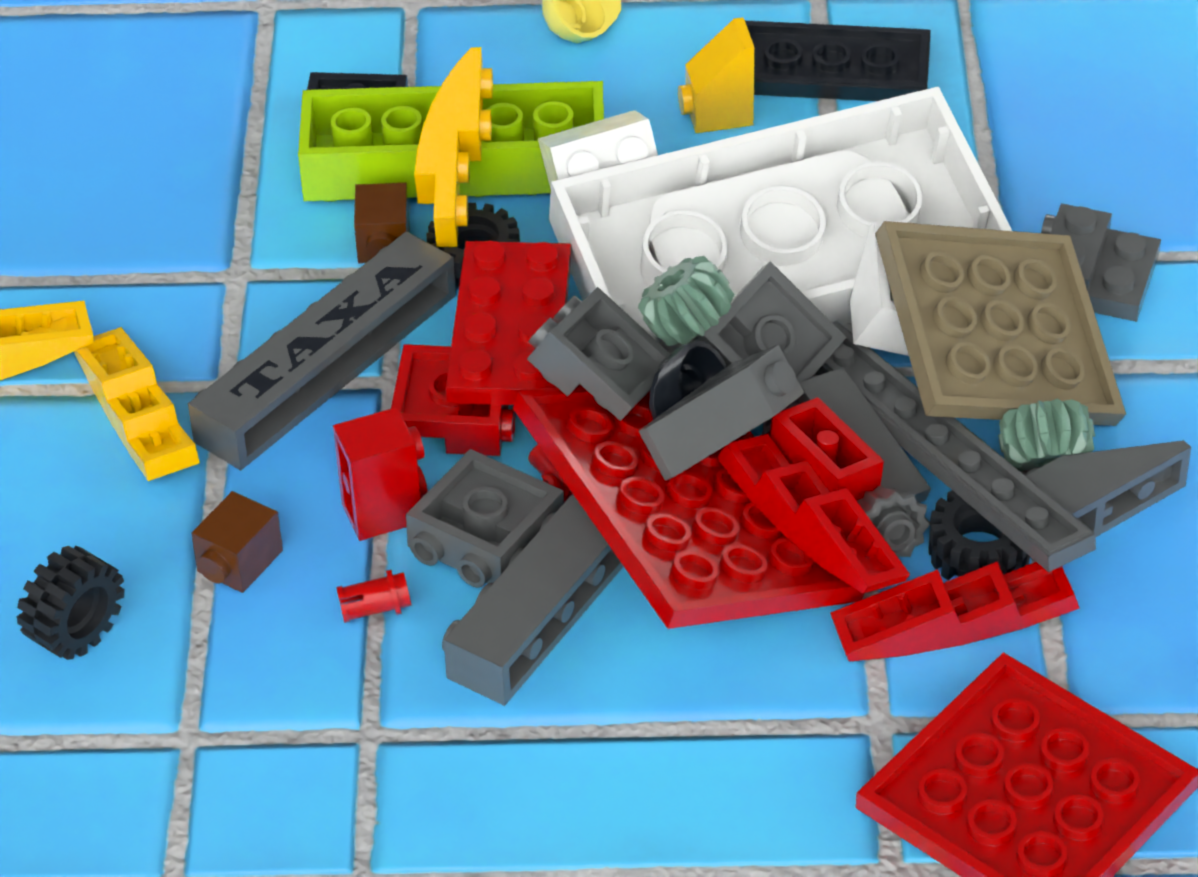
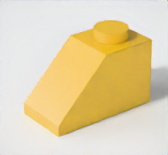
M744 17L734 18L685 64V85L678 86V101L681 114L690 115L695 133L753 126L754 45Z

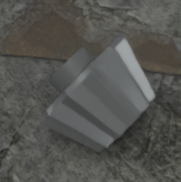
M878 486L873 491H865L863 498L857 500L898 558L911 557L914 547L924 543L923 533L930 526V522L925 517L927 505L917 502L914 493Z

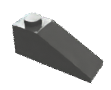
M778 344L731 363L640 429L639 433L664 480H668L774 417L803 395L804 392L795 376L794 370L789 365Z
M1183 440L1063 455L1042 467L1029 470L1025 476L1092 530L1097 537L1185 487L1191 446Z

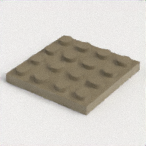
M884 221L875 236L926 416L1001 420L1007 411L1018 409L1021 404L1030 405L1037 403L1039 400L1045 402L1058 398L1061 401L1073 399L1087 406L1089 418L1093 420V425L1116 426L1126 415V411L1069 235Z

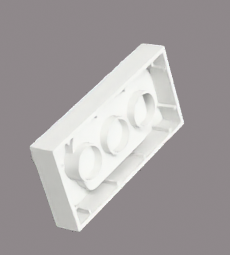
M939 86L551 182L549 221L558 243L571 244L570 271L582 300L599 287L670 354L686 344L678 343L677 345L667 346L661 338H657L644 322L638 305L643 298L642 293L644 289L654 283V278L665 273L669 266L674 267L678 265L684 258L693 259L705 256L730 282L729 286L735 294L734 297L764 265L771 261L831 322L838 321L841 325L852 323L850 298L868 230L874 221L879 223L891 221L1012 231Z

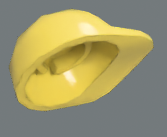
M542 0V15L549 29L561 39L574 43L589 41L601 35L617 19L621 12V0Z

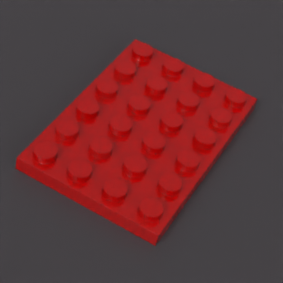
M579 385L568 397L558 387L518 391L513 410L667 629L854 603L863 599L864 594L823 569L788 540L749 500L717 459L723 448L677 476L664 480L639 433L640 429L653 421L649 409L650 392L620 421L609 410L600 406L595 401L593 395L582 385ZM749 431L732 442L752 438L754 435Z

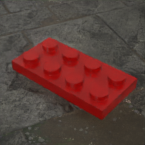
M465 241L446 381L447 403L514 405L518 391L557 387L548 382L541 372L527 360L535 350L528 341L550 317L553 319L558 311L567 303L571 269V244Z

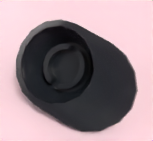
M695 340L673 351L669 358L661 364L654 375L650 389L649 409L653 420L727 367L724 359L714 347L707 342Z

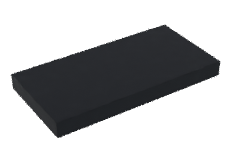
M745 20L754 45V95L881 101L927 89L931 30Z

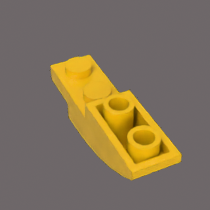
M471 47L442 83L428 111L417 148L414 173L418 204H434L433 218L437 247H458V226H468V196L459 195L460 183H469L470 161H481L482 141H491V110H483V99L493 98L492 68H483L481 47Z

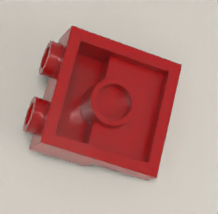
M403 344L391 408L398 407L407 427L416 426L421 437L445 438L446 454L465 455L472 449L485 456H501L502 443L514 441L515 411L508 409L509 405L447 403L446 381L451 346Z

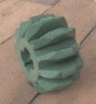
M705 256L693 259L684 258L678 265L674 267L669 266L665 273L654 278V283L644 289L642 293L643 298L638 305V309L643 315L644 322L657 338H661L667 346L677 345L678 343L683 345L688 344L698 335L704 336L705 331L711 326L718 325V319L729 312L731 308L730 303L735 294L730 288V282L723 272Z
M1057 398L1045 402L1039 400L1037 403L1030 405L1021 404L1018 409L1007 411L999 421L1001 433L998 435L1000 450L1004 452L1005 460L1019 471L1042 467L1063 455L1087 453L1094 450L1093 437H1095L1093 420L1089 418L1088 407L1073 399L1061 401Z

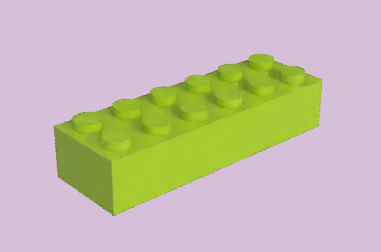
M603 81L493 84V98L483 99V110H491V141H482L481 161H470L469 183H460L459 195L483 197L487 195L550 194L551 189L538 138L603 120ZM441 86L303 90L298 148L303 201L355 200V184L407 182L408 198H417L414 176L417 148L428 111Z

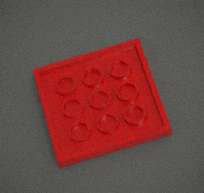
M1003 652L856 793V809L961 877H1113L1198 788V769Z

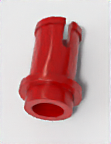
M387 570L386 577L344 587H336L344 623L350 622L352 619L395 610L396 615L402 614L401 608L412 606L404 572L393 575L392 570Z

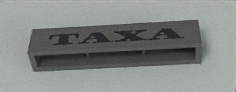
M407 231L391 244L383 247L377 255L353 274L346 276L339 285L320 300L312 303L306 311L283 329L275 332L268 341L245 359L238 361L231 370L207 389L200 391L188 403L194 443L240 471L456 296L453 256Z

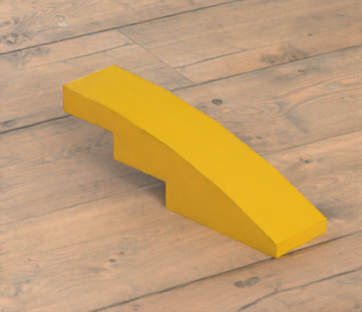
M85 301L0 309V380L41 367L92 344L93 331Z
M122 327L93 336L92 344L74 351L111 425L148 481L200 463L195 443L178 423L174 404L157 384L153 365Z

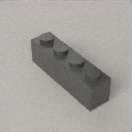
M571 495L557 512H551L546 516L539 532L525 548L520 547L514 552L508 567L493 584L488 583L480 591L476 603L461 620H455L448 627L442 641L447 679L505 706L624 567L574 495Z

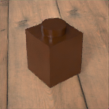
M407 182L355 184L354 229L358 264L367 263L383 247L391 244L406 231L410 233Z
M231 491L191 533L197 572L213 583H222L241 593H244L283 551L278 511L234 491Z

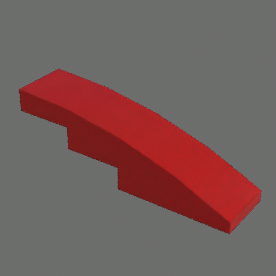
M769 434L731 442L723 447L717 459L749 500L788 540L823 569L862 594L907 580L910 573L847 488L830 492L807 460L790 464Z
M994 562L943 583L937 569L830 612L847 659L851 662L908 656L966 645L1021 630L1080 608L1062 566L1048 572L1037 562H1034L1003 575L998 562Z

